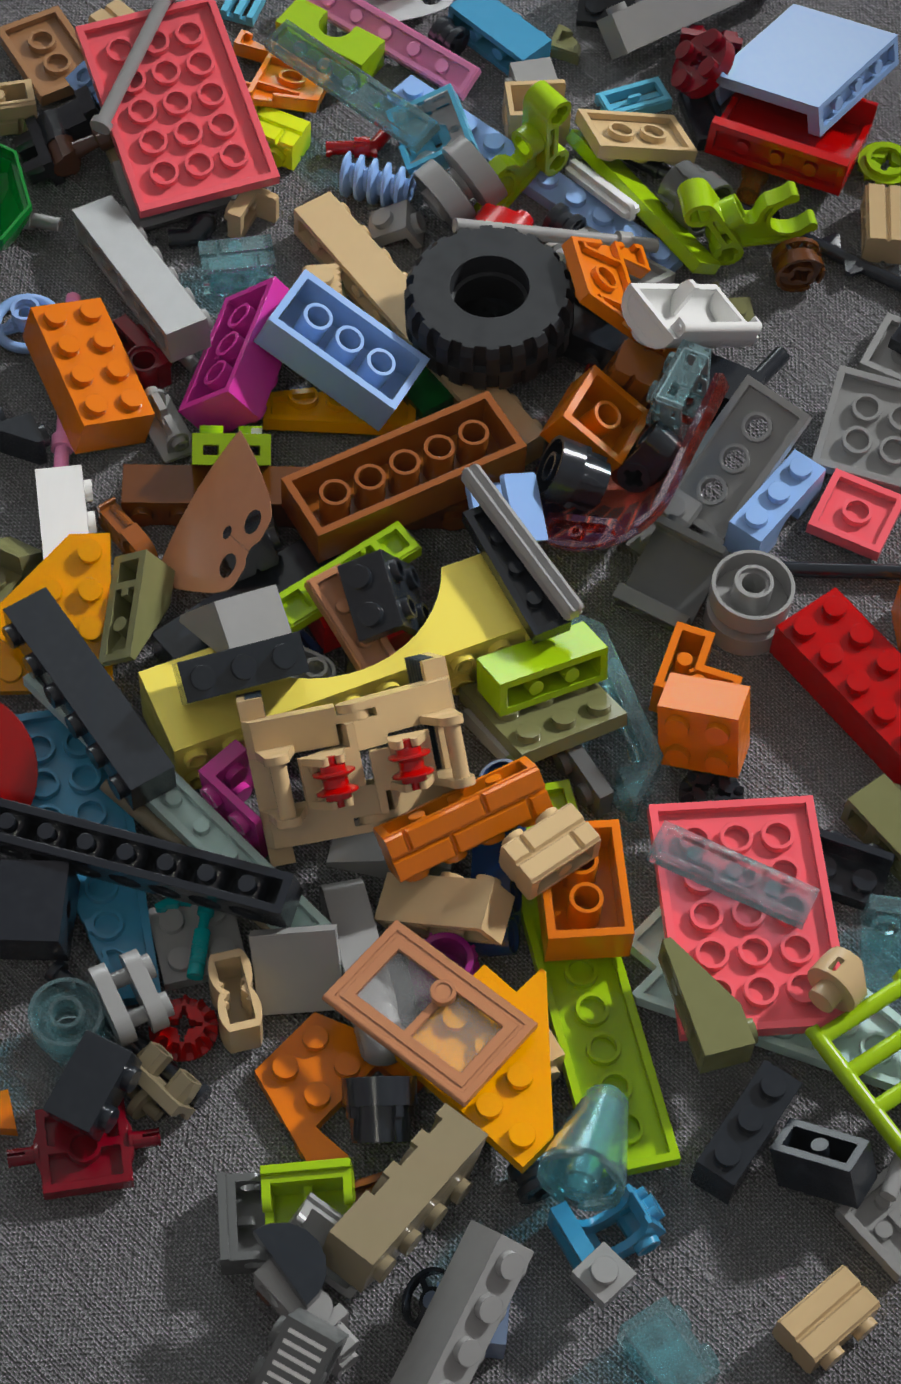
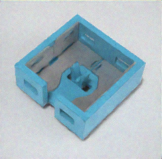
M451 83L386 113L394 136L400 144L398 147L410 176L414 170L419 169L430 159L438 162L445 170L450 168L444 158L442 149L460 135L466 137L479 151L460 99ZM442 143V146L436 148V145Z

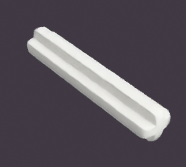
M571 159L569 165L565 167V174L620 217L625 218L627 221H632L635 219L636 214L640 212L639 204L582 161Z

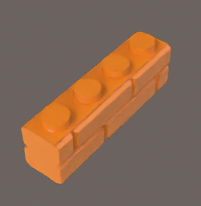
M523 756L477 778L475 785L447 792L374 827L373 831L390 872L400 883L403 881L416 882L425 878L429 874L430 868L443 862L452 864L461 861L467 856L468 850L480 844L493 845L505 838V832L513 828L535 825L539 815L546 809L553 807L545 789V783L539 768L529 758Z

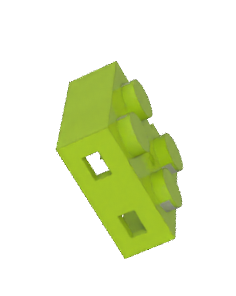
M200 425L199 433L191 434V465H213L237 433H223V426ZM239 426L238 432L239 430L242 432L249 446L257 447V455L254 456L258 466H270L271 434H262V426ZM203 446L217 447V455H203Z

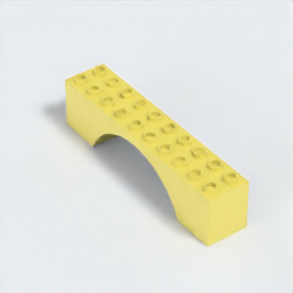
M481 554L441 567L440 589L428 619L406 645L377 664L356 672L328 678L307 679L288 677L182 705L172 665L177 662L216 653L209 647L138 672L142 714L151 734L174 764L175 771L196 790L202 788L198 770L236 739L246 748L236 695L261 690L266 716L333 703L335 708V704L410 684L405 658L426 652L445 656L452 694L459 695V687L477 681L478 657L530 640V637Z

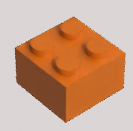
M593 365L570 384L539 435L548 443L556 436L562 435L592 447V452L608 458L606 462L610 463L612 473L623 464L652 413L601 369Z
M670 672L657 705L659 764L738 778L750 746V686Z

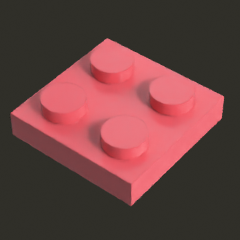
M836 468L807 524L805 532L877 562L901 513V494Z

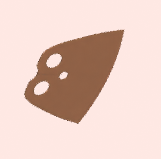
M240 430L218 457L198 487L164 553L162 561L175 570L173 588L202 593H220L232 588L245 568L247 554L261 540L271 522L272 508L266 484L256 458ZM259 510L261 522L256 531L252 534H247L244 529L245 521L252 511ZM231 526V536L224 539L223 532L225 528ZM232 553L236 557L235 568L228 577L223 578L219 571L221 562L225 556Z

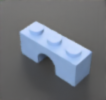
M794 449L729 521L723 546L727 547L730 553L741 550H759L768 553L775 546L778 535L790 515L798 520L817 499L826 468Z

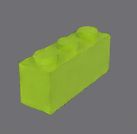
M584 621L571 625L570 631L542 642L533 644L530 639L477 658V690L500 717L608 679V646Z

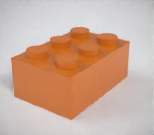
M619 819L588 821L600 835L601 844L598 856L537 896L544 962L630 956L635 932Z

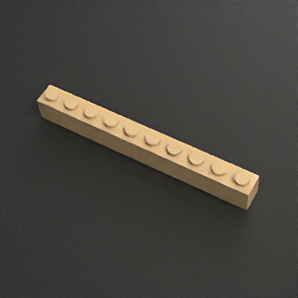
M330 191L295 208L294 234L320 264L336 263L340 266L341 281L344 282L346 294L360 309L385 327H389L396 335L413 346L407 337L404 290L406 289L408 274L401 272L393 263L389 252L385 248H380L372 239L368 228L360 225L351 215L348 206L344 202H339ZM430 370L453 395L454 404L488 390L527 445L525 466L542 457L544 438L539 434L543 426L537 419H532L515 394H510L506 389L499 390V387H487V390H478L466 384L459 386L448 381L446 376L442 375L440 377Z

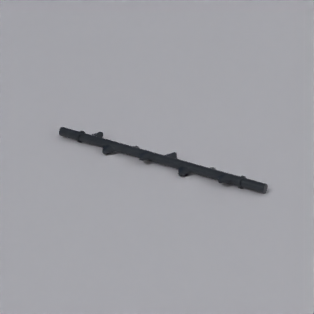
M623 160L653 175V178L656 180L658 178L663 180L664 176L671 169L664 162L648 161L647 163H637L632 160ZM740 201L744 210L753 208V206ZM777 210L772 218L780 220V213ZM835 232L822 239L810 233L800 236L812 238L818 242L822 256L843 265L845 275L851 277L862 274L901 293V276L897 266L892 265L882 268L842 249L841 235ZM787 245L788 250L792 249L790 245Z

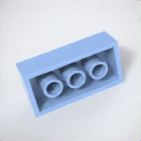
M306 269L270 315L254 340V343L378 432L396 410L430 360V358Z

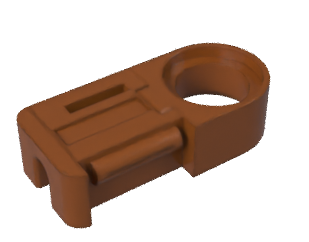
M115 497L96 507L97 513L100 515L98 516L99 525L105 533H110L111 540L124 555L147 549L158 558V553L150 538L116 503Z

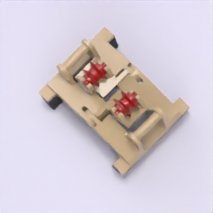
M426 652L406 657L405 663L410 684L335 704V708L333 703L266 716L261 690L236 695V703L269 860L273 867L296 863L293 846L374 832V827L447 792L476 784L475 775L469 771L460 725L464 722L463 713L455 709L445 656ZM420 724L424 725L425 728L423 730L388 737V733L410 728ZM388 743V747L379 749L376 748L377 746ZM330 747L314 754L297 758L306 801L294 803L286 764L290 762L295 753ZM366 749L368 750L373 778L365 780L360 751Z

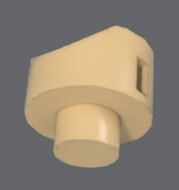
M835 946L829 949L808 970L807 977L812 986L809 998L821 1011L830 1013L836 1008L842 1012H851L867 996L863 962L857 955L843 947ZM839 961L841 964L836 971H832Z

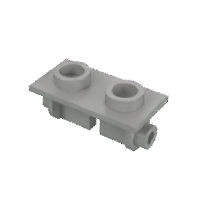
M156 386L146 388L144 391L155 413L148 436L163 463L168 464L191 455V433L169 394L165 395L164 391Z

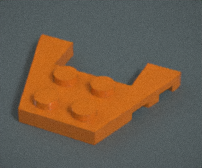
M241 29L233 44L235 55L262 63L253 81H245L254 106L316 113L331 84L333 70L298 54L293 55L292 59L277 52V44L267 40L262 45L252 40L253 33Z
M571 236L561 246L566 259V267L570 272L575 288V297L583 306L637 342L631 334V328L623 317L621 303L623 293L631 283L629 274L642 279L651 271L643 246L632 244L629 248H625L623 242L614 241L608 246L602 245L601 239ZM644 346L646 350L651 349L663 355L667 364L675 359L670 354L672 352L678 353L676 348L653 349Z
M317 1012L311 1014L254 1070L256 1081L280 1123H283L294 1142L295 1149L304 1161L350 1157L319 1130L342 1107V1078L372 1077L377 1071L381 1072L384 1076H413L399 1062L389 1066H375L367 1063L360 1054L354 1028ZM417 1079L418 1093L424 1085Z

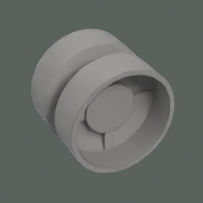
M463 135L458 136L442 149L444 158L450 167L448 171L438 162L430 159L412 173L414 180L422 191L420 194L427 205L442 222L445 220L451 228L454 218L474 219L476 211L470 202L472 198L483 206L486 203L496 205L508 196L503 183L476 147Z
M759 550L737 551L729 554L717 564L712 575L703 615L705 630L715 633L713 642L729 653L741 656H755L770 650L775 628L788 618L795 594V581L789 568L777 557Z

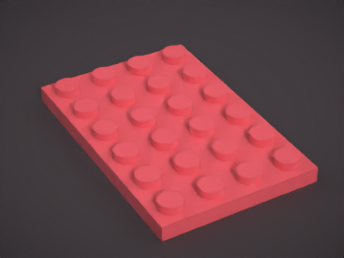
M185 0L170 4L111 121L113 128L110 135L140 219L276 185L280 182L277 166L216 1ZM151 9L75 26V35L101 108Z
M813 795L649 804L647 818L664 937H671L741 1003L746 1018L753 1019L758 1036L805 1034L807 1028L816 1024L821 1028L843 1014L844 1012L836 1008L830 1013L821 1011L809 998L812 986L807 977L808 970L829 949L840 946ZM839 961L832 971H836L841 965ZM675 1007L679 1042L688 1041Z

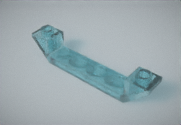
M580 615L571 620V625L584 621L608 646V679L600 681L598 684L627 712V726L616 731L618 734L623 733L628 743L626 750L631 765L617 770L615 786L611 788L614 791L613 802L618 810L623 809L628 822L631 823L637 821L659 777L664 755L604 624Z

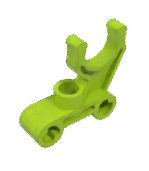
M540 80L532 85L524 96L522 126L512 132L511 135L516 149L511 156L506 154L496 155L488 162L499 179H501L508 193V196L496 204L498 206L509 208L540 171L548 177L553 176L561 171L568 161L569 152L558 143L559 126L569 116L572 106L566 98L545 80ZM478 202L473 206L476 214L482 207Z
M703 178L687 179L677 189L685 223L694 228L706 226L705 234L710 252L720 262L721 266L731 265L739 261L744 254L743 247L781 243L784 240L800 237L818 229L814 211L811 209L805 210L803 213L790 219L779 220L772 218L774 213L780 208L799 201L800 197L796 184L793 181H788L777 188L763 192L750 210L743 209L736 194H731L720 200L708 181Z

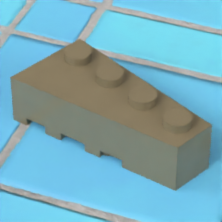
M447 1103L436 1112V1119L430 1133L421 1129L411 1140L410 1148L403 1155L399 1164L393 1160L382 1172L371 1193L366 1190L327 1235L322 1248L326 1256V1266L360 1293L374 1280L379 1283L383 1282L396 1264L395 1259L401 1253L404 1256H408L420 1242L423 1235L422 1232L426 1228H429L431 1231L434 1230L445 1217L448 1211L447 1206L451 1202L456 1205L460 1204L472 1188L473 1183L468 1179L488 1134Z

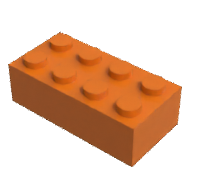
M101 297L30 307L22 337L74 453L80 454L145 443L155 413Z

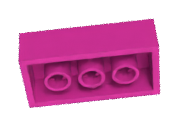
M276 276L225 298L210 334L212 347L203 350L178 410L180 414L198 429L200 425L223 426V433H230L239 426L256 423L264 416L270 393L278 382V373L282 362L254 343V340L270 315L290 290Z

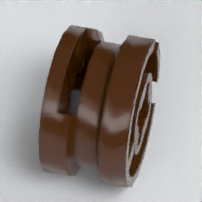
M794 237L784 240L773 249L770 260L774 270L775 281L779 288L788 292H802L811 289V283L815 281L820 283L826 270L821 258L822 254L818 242L812 238ZM787 245H790L792 249L788 250Z

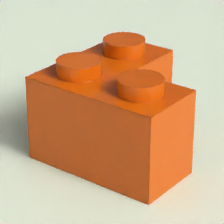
M677 621L653 686L649 711L657 713V705L670 672L735 684L742 683L743 677L707 666L715 637L714 632Z

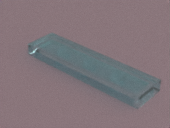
M664 820L647 853V861L801 930L820 891L819 888Z

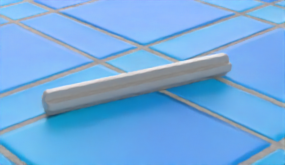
M472 464L470 467L463 469L461 481L561 616L567 621L579 617L583 612V603L482 467L478 464Z

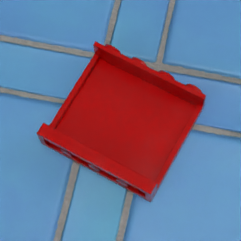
M735 92L721 117L715 115L713 118L704 152L839 196L871 132L879 103L862 98L821 137L808 133L806 114Z

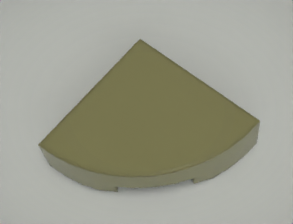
M559 24L551 38L550 57L578 65L581 46L573 36V32Z

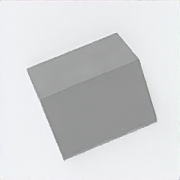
M276 584L214 601L181 614L179 620L181 624L215 652L292 633Z

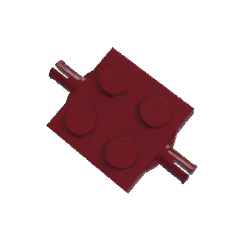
M124 1098L118 1107L120 1114L114 1128L109 1133H104L99 1142L54 1120L43 1109L35 1110L37 1131L33 1146L7 1149L8 1167L36 1164L42 1179L44 1200L135 1187L132 1170L135 1149L160 1147L159 1127L132 1131V1127L126 1119Z

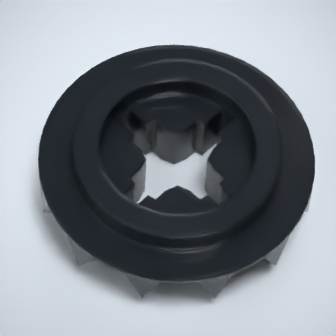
M689 770L680 784L679 802L707 801V793L705 791H708L713 784L717 785V794L719 795L714 798V801L744 799V787L740 786L737 779L733 777Z

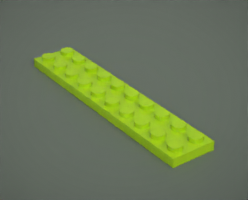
M569 779L545 783V789L549 794L553 807H556L558 810L566 804L572 803L577 808ZM522 894L521 922L535 972L537 973L541 968L546 971L548 1019L552 1034L565 1053L562 1070L593 1182L596 1183L679 1165L681 1156L622 957L544 962L537 896L532 900H527Z

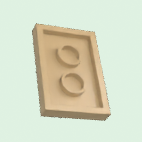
M578 109L575 123L597 158L604 161H614L616 159L632 160L637 163L657 161L669 165H676L684 160H690L693 164L695 162L698 151L674 115Z

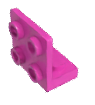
M235 739L198 770L202 785L200 793L205 801L265 858L268 855L262 820L244 803L254 789L247 750Z

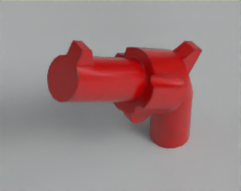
M383 127L371 140L370 137L362 136L354 137V140L326 141V157L346 155L348 151H351V155H354V158H359L360 154L364 155L365 158H370V156L378 158L377 152L385 146L392 137L389 129Z

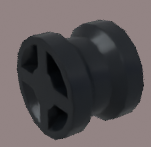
M442 16L432 25L427 37L460 56L469 42L470 32L463 26H455L453 19L450 17Z
M560 202L549 211L542 227L579 230L586 227V218L580 214H572L569 207Z
M544 1152L523 1174L511 1163L506 1168L509 1178L516 1181L518 1185L516 1193L521 1204L539 1202L550 1197L560 1189L561 1184L558 1177L551 1174L549 1170L550 1158L547 1152Z

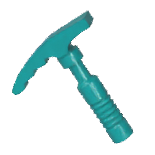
M166 898L156 903L155 909L157 913H165L168 909H178L180 906L191 907L192 904ZM198 906L197 910L199 923L198 927L194 929L186 975L188 979L200 981L204 977L211 931L208 928L210 919L214 917L215 911Z

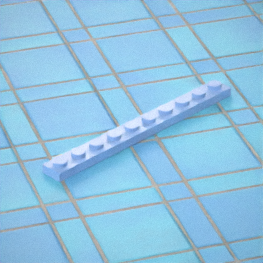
M411 74L389 92L388 103L397 108L435 89ZM463 109L479 152L487 162L496 155L506 154L511 156L516 149L512 140ZM540 171L522 192L549 211L556 204L564 203L569 207L572 214H580L586 218V226L601 233L614 234L616 231L632 232L634 236L657 238L659 240L657 253L645 252L646 257L673 272L683 265L679 258L657 236L633 220L627 221L625 218L620 217L588 191L560 172L548 177Z

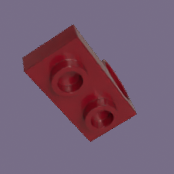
M126 314L113 320V325L143 389L145 390L150 386L164 389L171 385L172 363H170L161 349L150 340L145 328L139 323L135 324Z

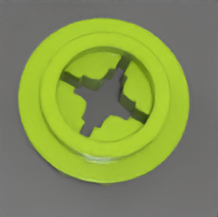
M881 141L864 147L858 157L857 170L863 173L864 181L873 180L875 184H886L887 186L901 185V146L892 142ZM886 160H890V166L887 170H882L880 167L883 163H886Z

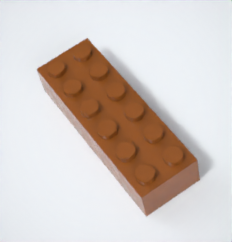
M487 390L281 478V506L316 561L321 563L354 548L396 521L405 526L467 499L465 485L461 481L463 469L470 467L472 464L480 465L493 483H500V475L524 473L527 445Z

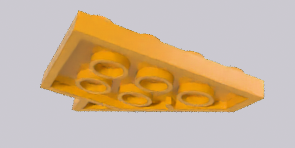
M110 533L69 534L0 603V695L32 694L24 686L23 676L28 673L22 660L24 655L19 648L13 650L2 633V627L6 626L3 609L45 587L97 659H99L112 578ZM113 665L105 666V670L114 681Z
M484 964L473 976L537 1022L538 1027L466 1107L461 1106L396 1055L395 1059L413 1076H417V1079L444 1104L447 1103L488 1134L486 1142L523 1174L553 1144L554 1138L546 971L541 968L516 992ZM457 994L455 1001L451 1005L446 1007L440 1006L412 1037L461 1073L502 1027Z

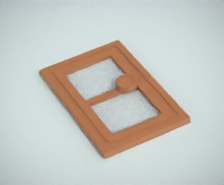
M395 920L322 997V1000L463 1107L468 1105L538 1027L537 1022L398 920Z

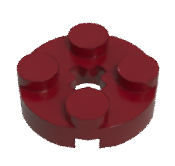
M715 28L697 35L691 41H682L675 50V57L677 59L672 69V86L692 99H699L713 92L720 85L716 80L722 72L728 75L735 58L733 44Z

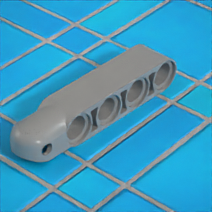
M362 878L319 885L322 914L332 924H337L343 974L379 938ZM386 964L357 995L402 1029L398 1015L397 1000ZM352 1023L360 1054L364 1061L375 1066H389L398 1062L392 1052Z

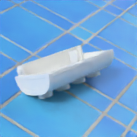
M688 279L681 284L630 283L623 293L621 303L622 314L627 325L632 330L631 334L638 343L649 348H743L751 346L760 338L758 336L762 330L760 320L754 316L747 322L717 284H696L693 279Z

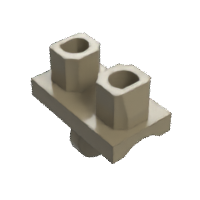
M151 1041L136 1055L142 1062L140 1067L142 1073L138 1085L143 1089L140 1090L136 1086L131 1093H126L132 1099L127 1107V1113L134 1120L140 1119L147 1114L156 1122L164 1113L156 1105L158 1103L170 1116L180 1115L185 1120H188L196 1111L189 1104L198 1093L202 1084L192 1074L181 1068L167 1082L160 1074L173 1060V1057L162 1045Z

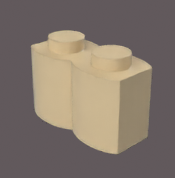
M241 948L210 954L208 960L209 990L211 1001L218 1011L219 1033L223 1045L231 1054L261 1047L263 1042L262 1006L258 995L253 990L252 967L249 958Z

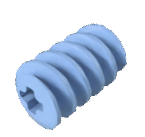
M351 151L346 153L339 173V192L341 196L347 198L353 192L355 200L362 201L366 197L370 205H375L380 200L382 208L406 199L409 203L411 202L417 183L413 175L410 178H406V167L401 166L395 175L392 174V163L387 162L381 171L379 170L378 159L374 158L369 167H366L364 155L360 154L357 161L352 163Z

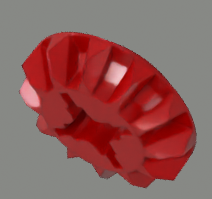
M186 994L181 998L170 999L175 1015L168 1017L170 1027L153 1033L148 1025L150 1041L162 1045L172 1055V1061L188 1062L204 1056L213 1047L218 1036V1022L215 1011L211 1010L203 999H192ZM182 1015H186L189 1025L195 1026V1028L187 1030V1035H184V1042H181L177 1028L171 1027L179 1025Z

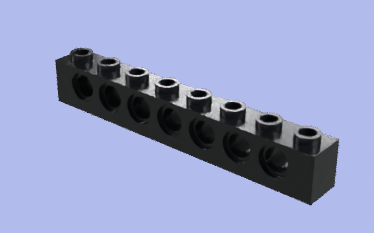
M0 798V854L22 860L70 861L76 874L280 928H289L292 925L303 892L300 883L293 873Z

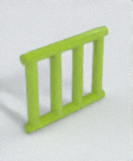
M899 969L891 977L894 980L893 982L861 1001L854 1010L844 1012L821 1028L818 1024L807 1028L805 1035L892 1151L901 1160V1132L887 1115L888 1111L901 1103V1081L874 1098L859 1078L901 1050V1028L850 1062L845 1060L832 1042L901 997V969Z

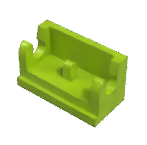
M350 1157L260 1165L262 1211L265 1213V1225L269 1223H288L310 1192L342 1215L356 1202L355 1177Z

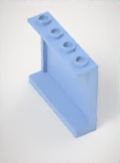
M793 4L735 55L728 75L722 72L716 80L720 84L715 89L718 104L721 105L733 93L738 92L806 114L808 133L821 137L899 64L898 34Z

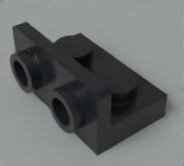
M819 828L832 901L875 915L895 854L885 851L879 845L872 843L864 844L846 838L838 831Z

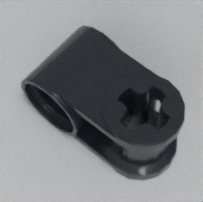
M656 420L643 433L640 439L634 443L625 462L618 469V483L628 492L640 493L645 491L665 471H669L681 459L688 448V444L661 421Z

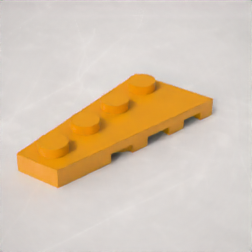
M314 387L275 391L270 393L266 403L267 410L263 416V430L384 435L416 420V409L410 403L408 406L402 400L378 432L326 393L318 392Z

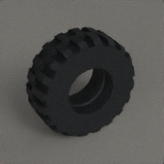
M481 225L478 229L469 230L464 228L457 230L454 235L448 238L445 235L434 242L430 250L426 249L417 258L416 265L408 273L406 289L404 290L408 340L413 344L414 348L430 358L427 363V367L440 377L442 375L446 376L448 381L456 385L462 386L466 384L478 390H487V387H499V390L512 388L513 384L520 382L522 384L530 382L537 377L538 373H545L556 363V358L562 356L569 345V337L573 333L575 288L571 282L570 272L566 264L562 260L560 261V256L549 245L544 246L538 237L530 233L527 235L520 233L516 228L505 226L502 229L493 228V225ZM496 297L510 301L519 308L501 317L485 318L469 314L460 307L474 299Z

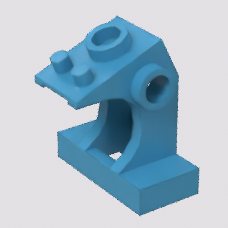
M631 1184L625 1185L624 1189L615 1192L606 1200L608 1209L584 1220H578L566 1200L550 1208L547 1226L573 1270L601 1244L596 1233L617 1223L626 1239L611 1247V1249L622 1259L634 1253L638 1257L644 1256L661 1244L659 1237L664 1235L666 1230L661 1224L660 1219L664 1218L665 1214L657 1200L651 1193L648 1194L644 1186L636 1189Z

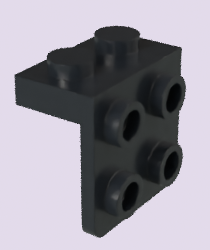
M382 549L337 566L359 642L368 644L401 630L415 636L428 619L430 612L426 604L420 600L417 588L421 587V582L414 566H409L408 563Z

